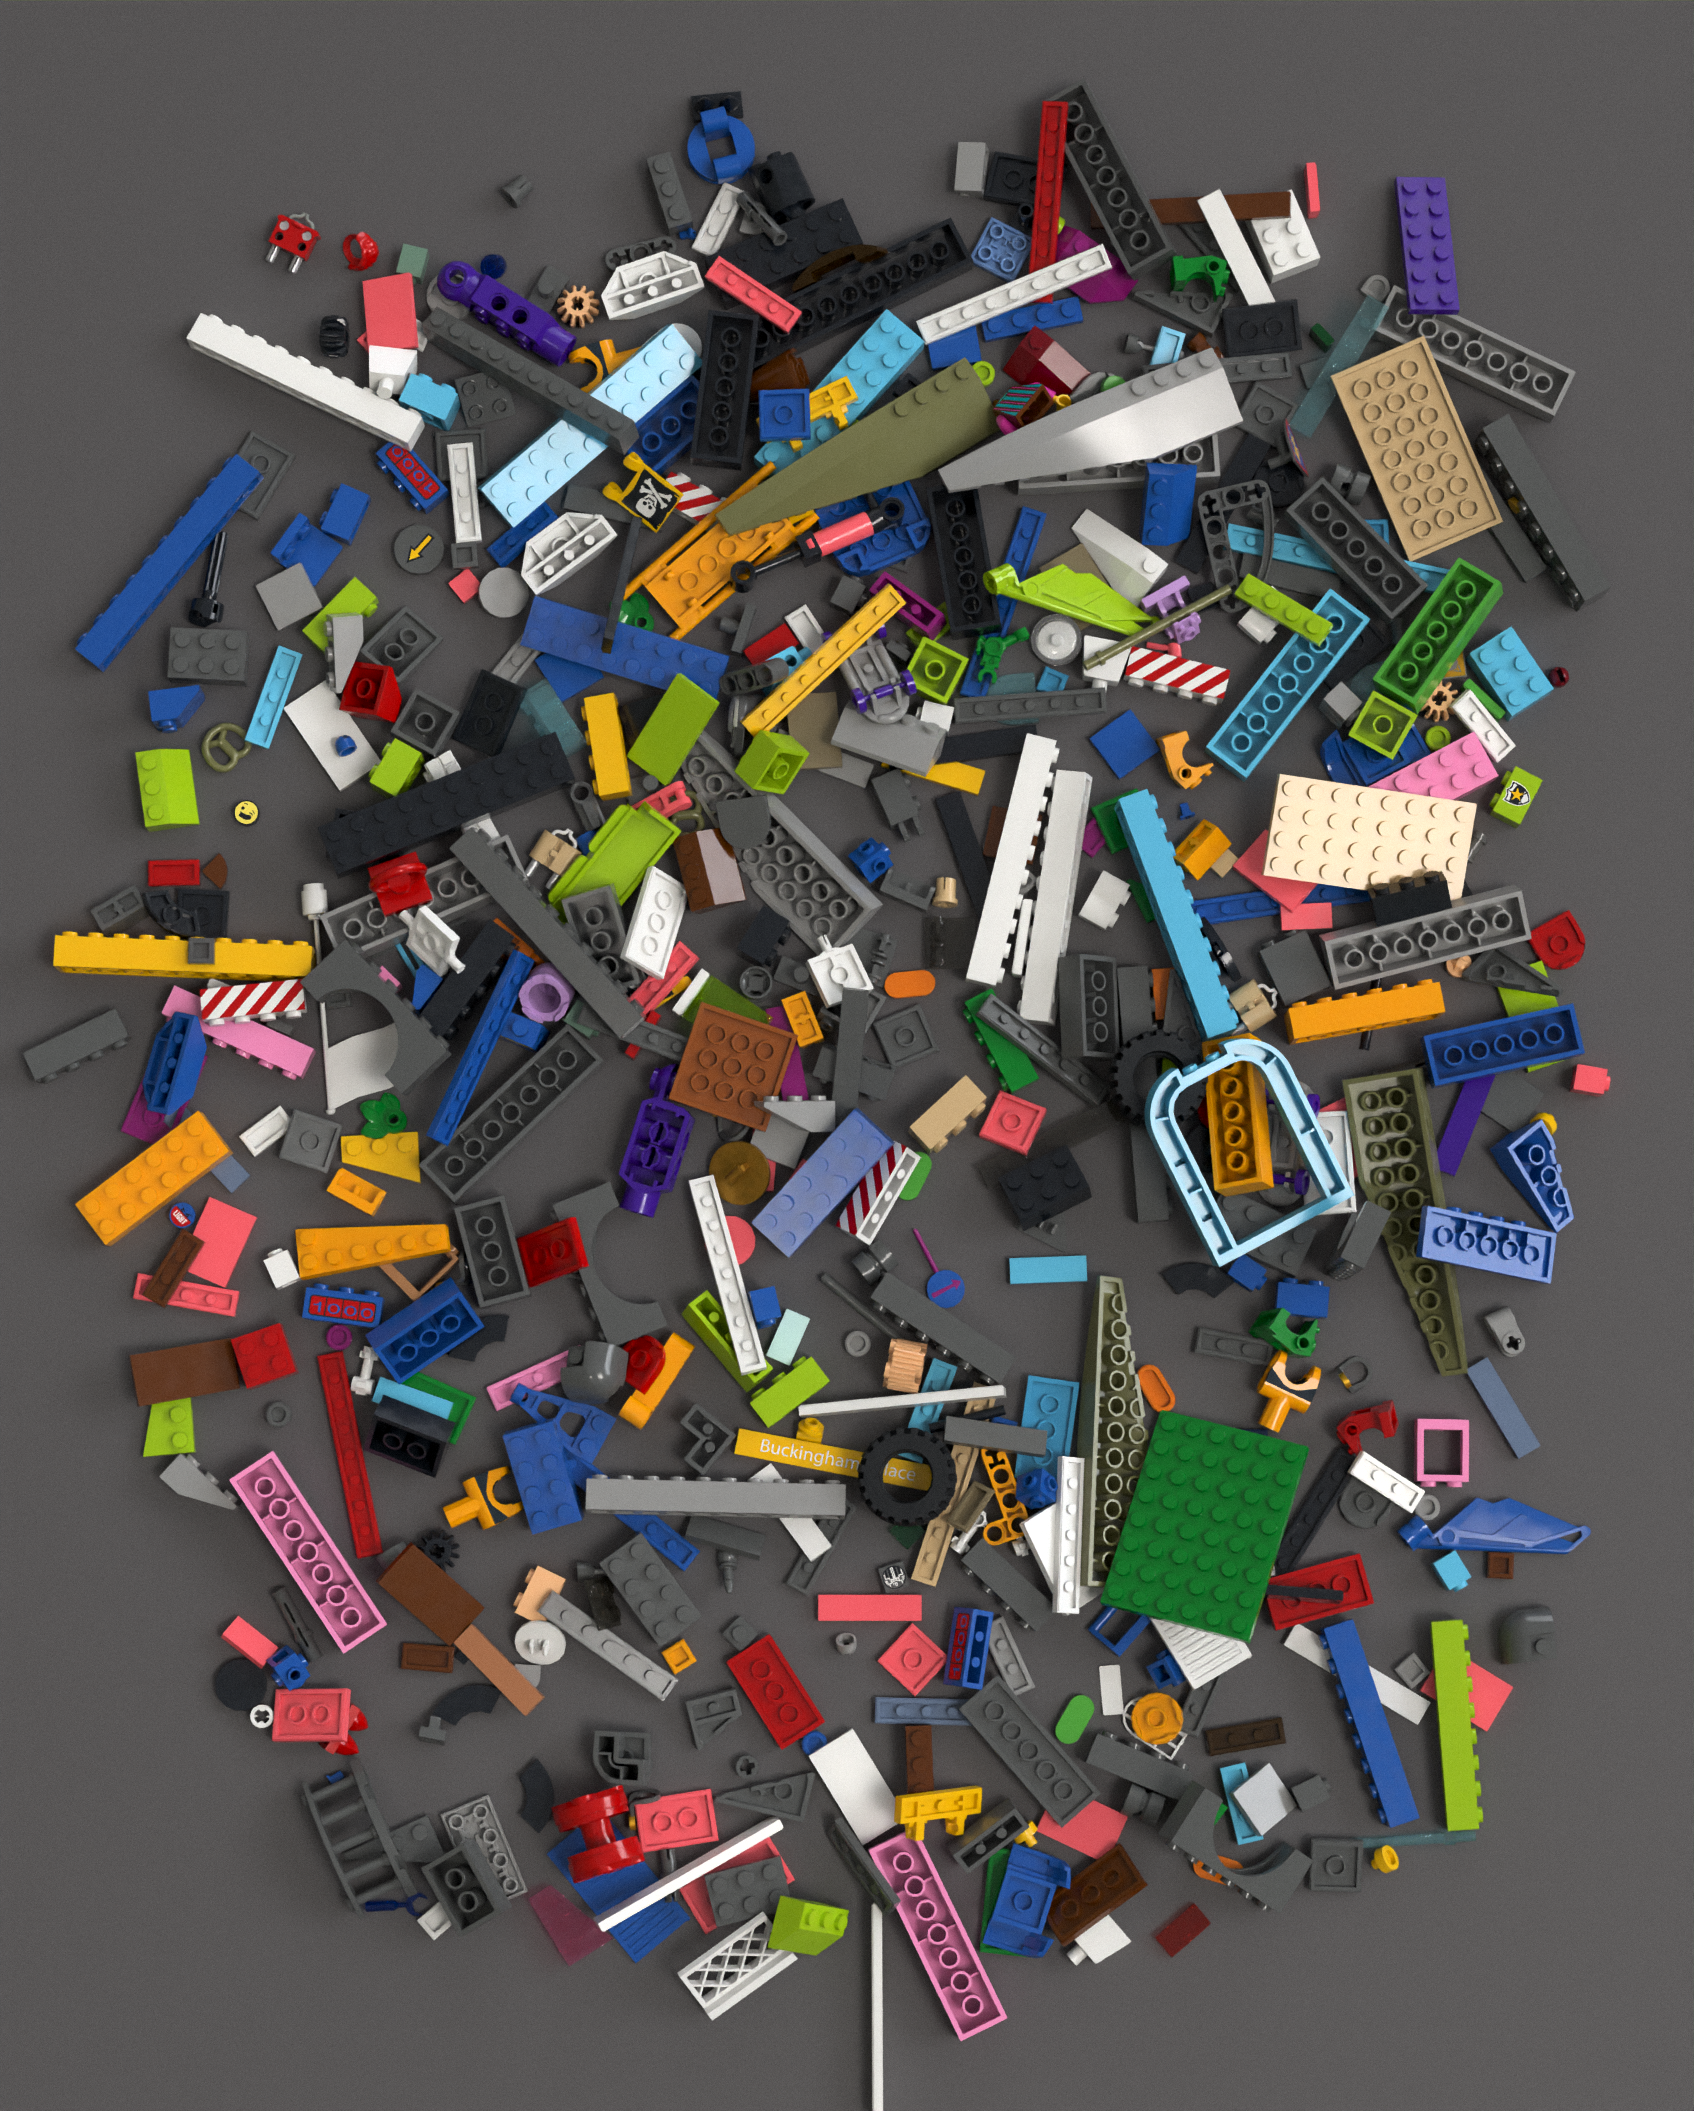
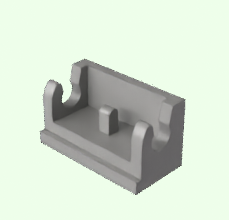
M958 142L954 191L960 193L961 197L984 199L990 151L986 143Z

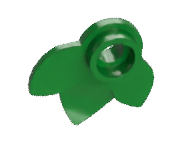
M635 592L631 596L630 602L623 601L619 621L639 627L637 621L644 619L647 624L640 628L653 631L654 619L649 613V603L644 596Z
M385 1092L381 1097V1101L368 1100L362 1103L360 1110L368 1122L362 1128L361 1134L368 1138L381 1139L388 1133L398 1134L402 1132L407 1126V1117L400 1110L399 1099L393 1094ZM396 1117L399 1119L395 1124L390 1123L391 1118Z

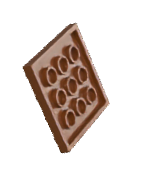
M701 1002L668 1100L765 1133L771 1115L755 1107L754 1101H763V1096H778L798 1035Z

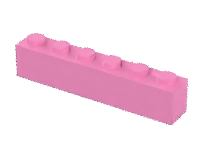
M175 985L162 1010V1014L167 1017L165 1022L172 1019V1015L175 1012L198 1016L203 1035L213 1038V1044L224 1049L229 1045L236 1049L235 1054L246 1059L253 1056L259 1059V1065L270 1070L275 1066L283 1070L281 1073L283 1076L292 1080H296V1077L304 1078L316 1053L313 1048L252 1020L246 1024H235V1020L224 1021L225 1025L210 1027L209 1023H204L202 1020L200 997Z

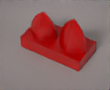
M350 1702L348 1730L362 1731L367 1729L368 1723L365 1715L352 1702ZM349 1734L347 1742H319L323 1749L333 1755L334 1753L341 1755L359 1753L356 1742Z

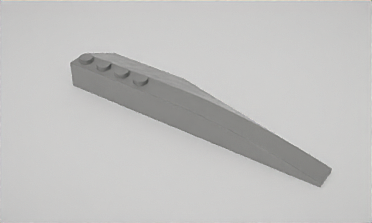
M1211 347L1030 423L938 470V474L948 493L978 489L982 485L988 484L996 486L1013 480L1021 482L1038 476L1046 478L1083 472L1087 468L1096 467V469L1107 468V465L1118 463L1126 465L1132 464V461L1137 460L1151 461L1243 423V419L1224 368Z

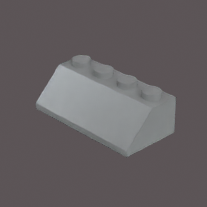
M850 699L844 707L831 744L926 777L941 756L947 729L941 728L935 723L918 720L909 714H905L900 720L892 724H877L870 721L863 713L858 714L852 699Z

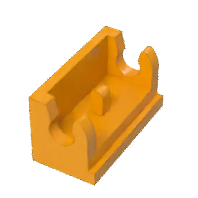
M1203 819L1175 849L1176 856L1173 859L1181 866L1183 871L1189 872L1198 881L1232 843L1217 826Z
M805 991L781 1000L793 1032L798 1035L797 1042L799 1047L807 1048L808 1045L824 1041Z
M344 1168L338 1170L326 1190L328 1193L372 1217L376 1214L387 1194L386 1191Z

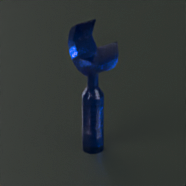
M417 1892V1894L408 1897L406 1902L398 1903L395 1900L365 1902L366 1912L395 1911L398 1908L406 1907L411 1915L421 1916L423 1914L415 1911L413 1902L418 1897L428 1899V1897L423 1893Z

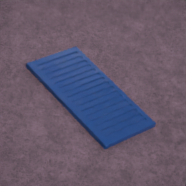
M610 1820L616 1841L626 1839ZM577 1828L547 1853L549 1858L597 1916L659 1881L645 1862H641L574 1884L568 1868L567 1858L587 1851L580 1828ZM673 1896L671 1903H665V1897L608 1930L633 1961L637 1963L682 1924L689 1921L690 1917L678 1902H674Z

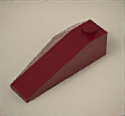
M1035 325L1018 345L1002 370L1019 385L1038 382L1056 392V396L1062 394L1069 396L1078 384L1091 374L1055 340Z

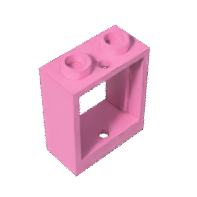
M1414 1420V1482H1421V1487H1436V1482H1446V1487H1462V1483L1469 1482V1420ZM1424 1430L1460 1431V1475L1424 1474Z

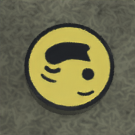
M243 800L235 806L234 817L240 825L249 827L256 824L259 820L260 810L254 802Z

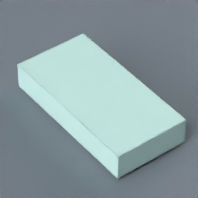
M786 1309L766 1356L790 1366L810 1318Z

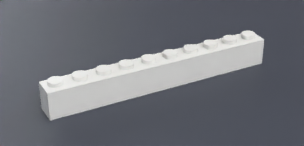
M200 313L187 336V341L192 349L410 452L425 427L421 414L412 408L406 410L391 398L382 399L372 389L367 387L359 388L355 386L352 380L346 377H341L340 379L323 366L317 368L302 356H297L296 358L289 355V352L278 345L275 347L270 346L263 338L257 335L251 337L236 325H231L230 327L224 324L215 315L210 314L207 316Z
M1029 733L1026 735L965 979L966 982L994 989L997 982L1002 983L1005 968H1001L1003 958L1008 959L1011 944L1007 943L1009 933L1014 934L1017 919H1013L1015 909L1020 910L1023 895L1019 894L1021 884L1026 885L1029 870H1025L1027 860L1032 861L1035 846L1031 845L1033 835L1038 836L1041 821H1037L1039 811L1044 812L1048 797H1044L1043 793L1045 787L1050 788L1054 773L1049 772L1051 762H1057L1059 748H1055L1057 740Z
M1057 770L1056 777H1053L1051 782L1053 798L1047 808L1049 824L1044 829L1045 850L1040 855L1042 870L1041 876H1038L1036 881L1038 896L1037 901L1033 903L1032 913L1034 922L1030 926L1028 933L1031 942L1030 949L1025 954L1026 975H1023L1021 979L1023 995L1022 1000H1019L1017 1005V1014L1031 1024L1055 1026L1060 996L1058 958L1066 956L1092 785V777L1086 772Z

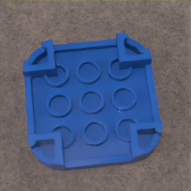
M909 480L897 486L879 489L873 493L879 505L889 497L901 500L905 507L903 522L897 529H886L832 552L835 562L842 571L856 577L871 575L913 557L924 550L929 541L931 525L929 517H926ZM859 495L857 499L854 498L818 510L814 509V512L820 518L817 520L820 530L869 510V507L863 495ZM892 510L885 512L890 517L898 515Z

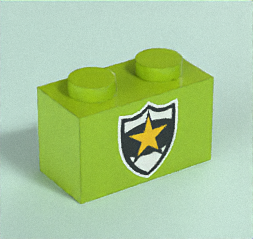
M1515 766L1512 772L1507 770L1500 783L1504 786L1501 793H1495L1489 804L1492 807L1489 815L1517 828L1521 824L1543 780Z

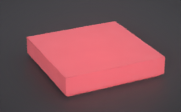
M1000 1090L979 1133V1137L1027 1156L1047 1113V1109Z
M912 1623L877 1661L916 1696L946 1664L947 1655Z

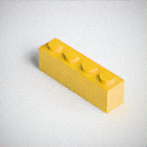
M614 693L584 698L585 706H581L583 720L588 722L589 730L585 731L587 745L592 747L593 755H589L591 770H595L596 779L593 780L595 795L599 794L603 801L633 796L621 717L618 711V698Z

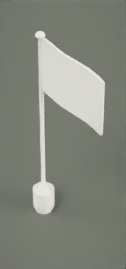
M311 883L303 885V891H301L303 916L308 917V921L314 922L316 961L318 965L322 962L319 920H321L320 915L328 912L327 890L324 889L323 883ZM325 1002L323 1004L320 1003L328 1110L325 1111L328 1115H333L336 1111L335 1108L358 1097L394 1087L385 1074L393 1065L397 1055L398 1033L394 1022L384 1028L352 1036L328 1048Z

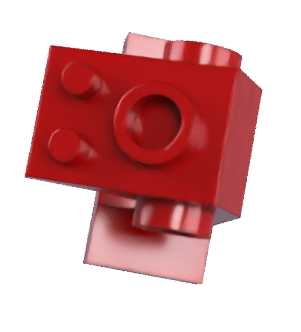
M1393 1400L1384 1401L1382 1405L1351 1411L1338 1422L1336 1434L1343 1444L1348 1443L1350 1455L1355 1453L1358 1456L1362 1450L1360 1433L1363 1430L1375 1428L1384 1434V1438L1395 1436L1399 1422Z

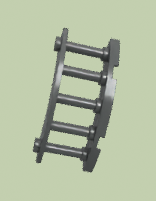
M358 1757L349 1761L353 1772L349 1773V1776L315 1792H312L307 1781L303 1782L302 1786L305 1793L301 1795L306 1809H311L331 1861L348 1895L345 1897L350 1911L355 1910L359 1918L362 1919L365 1916L361 1904L396 1888L399 1890L403 1888L408 1897L417 1894V1890L400 1851L396 1849L392 1841L391 1831L384 1815L380 1813L376 1801L378 1800L368 1773ZM349 1787H359L362 1796L358 1797V1801L327 1815H321L317 1804L318 1801ZM361 1810L369 1812L373 1824L369 1825L370 1828L335 1844L332 1843L326 1826ZM371 1838H375V1840L380 1838L385 1851L381 1852V1856L347 1871L344 1870L338 1853ZM384 1865H387V1867L392 1865L396 1873L393 1875V1879L356 1894L350 1882L351 1880Z

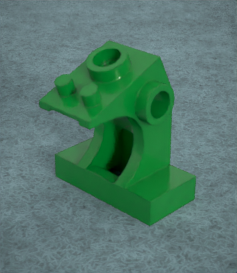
M1183 255L1172 257L1169 269L1172 291H1183L1186 284L1191 280L1203 279L1211 285L1214 302H1217L1218 296H1224L1226 287H1222L1221 284L1227 285L1230 270L1226 269L1227 261L1212 255L1183 259Z
M1282 1307L1262 1311L1248 1331L1255 1338H1263L1278 1351L1287 1352V1356L1300 1359L1311 1357L1316 1347L1315 1333L1318 1334L1320 1328L1317 1327L1318 1320L1314 1319L1313 1321H1305L1297 1334L1292 1333L1287 1328L1285 1322L1290 1313Z

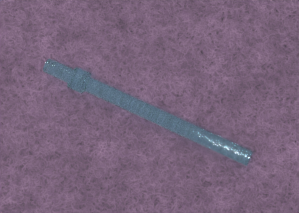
M1443 1830V1833L1354 1839H1362L1363 1848H1377L1385 1845L1393 1847L1444 1843L1445 1846L1455 1845L1456 1842L1476 1841L1475 1831L1455 1832Z

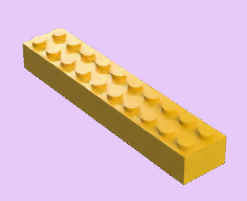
M66 931L62 932V936L55 935L53 966L60 973L277 982L305 978L316 967L317 961L316 951L305 941H293V945H284L283 941L268 940L267 944H259L254 939H242V943H233L232 939L216 938L215 965H189V941L180 940L178 936H165V940H157L153 935H139V939L129 938L128 934H114L113 938L103 937L102 933H88V937L78 936L77 932Z

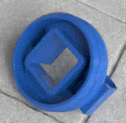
M724 106L700 112L701 122L692 130L687 145L688 159L692 169L699 177L713 184H729L741 179L752 166L755 157V143L750 130L740 120L727 116ZM731 136L736 153L712 159L711 163L705 142Z

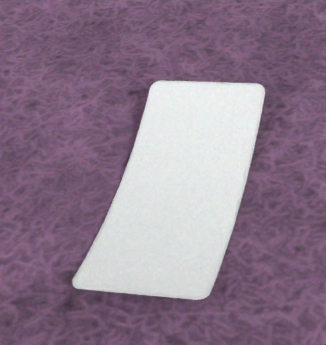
M1100 1666L1103 1715L1123 1714L1120 1666Z

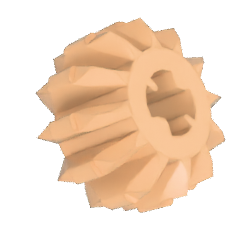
M573 285L571 287L572 293L564 290L562 293L565 298H558L557 302L560 307L557 308V313L563 315L561 318L563 323L570 320L571 328L576 326V322L580 323L581 328H585V320L592 324L594 322L592 316H598L599 310L595 307L599 305V300L593 299L595 296L594 291L586 293V286L583 285L580 291H577L576 286ZM578 303L579 306L582 303L583 309L578 311L577 308L574 310V304Z
M1441 681L1420 710V712L1427 711L1424 716L1425 719H1428L1432 714L1434 715V722L1439 721L1440 715L1444 721H1447L1449 719L1448 713L1455 714L1449 705L1456 700V698L1452 697H1455L1458 691H1449L1452 685L1451 682H1448L1444 687ZM1435 696H1440L1439 700L1443 699L1440 706L1435 704L1436 701H1432Z

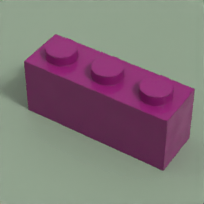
M884 571L869 589L871 597L873 598L888 583L891 584L906 602L894 616L922 637L925 636L934 640L947 624L944 614Z

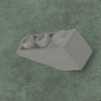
M356 612L327 614V621H324L323 624L324 635L328 637V647H325L326 662H329V672H326V683L330 690L335 693H342L364 641L363 616Z
M811 1095V1100H802V1096H787V1101H779V1096H763V1101H754V1106L801 1131H835V1101L826 1100V1095Z
M180 1454L159 1476L179 1495L235 1511L239 1509V1506L235 1503L238 1498L228 1489L223 1492L217 1486L219 1481L209 1471L204 1474L198 1468L200 1463L190 1454L187 1457Z

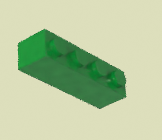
M991 988L964 1002L965 1009L962 1012L968 1024L973 1022L977 1030L974 1035L979 1045H985L989 1053L986 1055V1058L991 1068H997L1000 1077L997 1079L1003 1091L1008 1090L1012 1095L1037 1082L1039 1077L1024 1052L976 1016L988 995L993 994L996 997Z

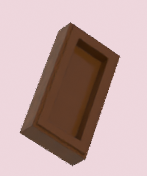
M403 1643L401 1669L453 1673L455 1647Z

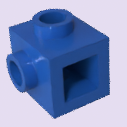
M872 837L860 844L857 849L848 855L857 871L869 883L873 882L894 865L888 857L891 852L883 842L878 844Z
M1043 1468L1034 1469L1031 1472L1017 1476L1015 1498L1031 1510L1056 1502L1058 1488L1057 1479Z
M288 1645L266 1660L273 1670L270 1676L278 1687L283 1685L289 1691L301 1687L306 1679L311 1676L306 1669L309 1666L306 1659L301 1653L296 1655Z
M1168 1648L1156 1654L1157 1660L1146 1667L1158 1689L1169 1684L1175 1687L1187 1680Z

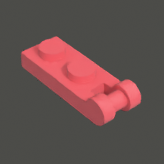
M677 781L632 805V807L638 810L642 803L646 801L667 818L678 811L690 808L692 802L690 797L685 794L686 787L683 781ZM675 795L677 800L671 803L669 798Z

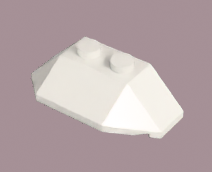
M663 251L617 267L601 298L609 320L635 319L682 303L705 288L695 262Z
M566 512L526 542L521 577L536 596L560 585L595 559L617 537V534L602 515Z

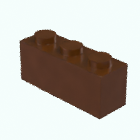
M931 1725L905 1726L907 1794L934 1791Z

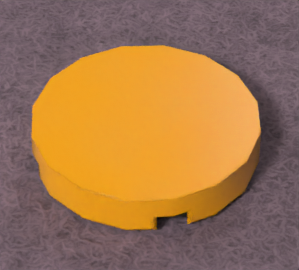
M1158 1692L1147 1694L1140 1698L1131 1715L1132 1727L1137 1736L1145 1742L1154 1745L1167 1744L1175 1739L1180 1733L1184 1721L1183 1712L1178 1702L1169 1695Z

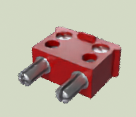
M305 212L301 215L292 214L289 218L282 214L278 215L279 220L268 241L272 246L266 261L274 263L279 250H283L294 256L288 268V271L292 272V274H296L302 260L308 261L317 240L321 239L318 231L314 230L313 222L309 220V214ZM305 216V221L311 226V228L292 219H300ZM283 236V239L278 240V237ZM306 246L304 251H300L301 247Z

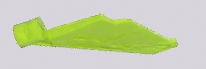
M1008 563L987 571L983 575V583L986 589L996 596L1001 594L1128 636H1132L1144 629L1135 622H1151L1152 625L1160 621L1157 616L1147 615L1093 574L1075 573L1064 564L1020 583L1014 568Z

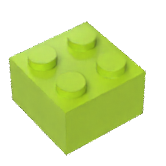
M924 636L907 668L914 679L917 690L916 695L930 702L947 706L968 665L969 659Z
M1373 690L1348 735L1393 760L1418 715Z
M760 730L753 738L752 744L745 755L741 757L734 772L752 789L784 795L810 753L790 735Z
M395 738L392 743L388 742L381 754L384 756L379 765L375 764L368 776L371 778L369 782L373 791L388 799L408 791L425 763L421 752Z

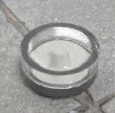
M1051 614L1043 617L1034 626L1031 634V645L1035 654L1044 663L1051 666H1065L1073 662L1080 654L1083 646V636L1080 628L1071 618L1062 614Z

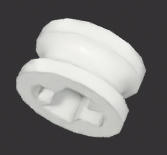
M264 1704L257 1705L251 1711L250 1719L256 1727L265 1728L273 1723L274 1711L270 1706ZM258 1710L262 1712L267 1710L269 1712V1716H266L269 1720L266 1723L264 1721L257 1722L256 1717L258 1715H256V1712Z

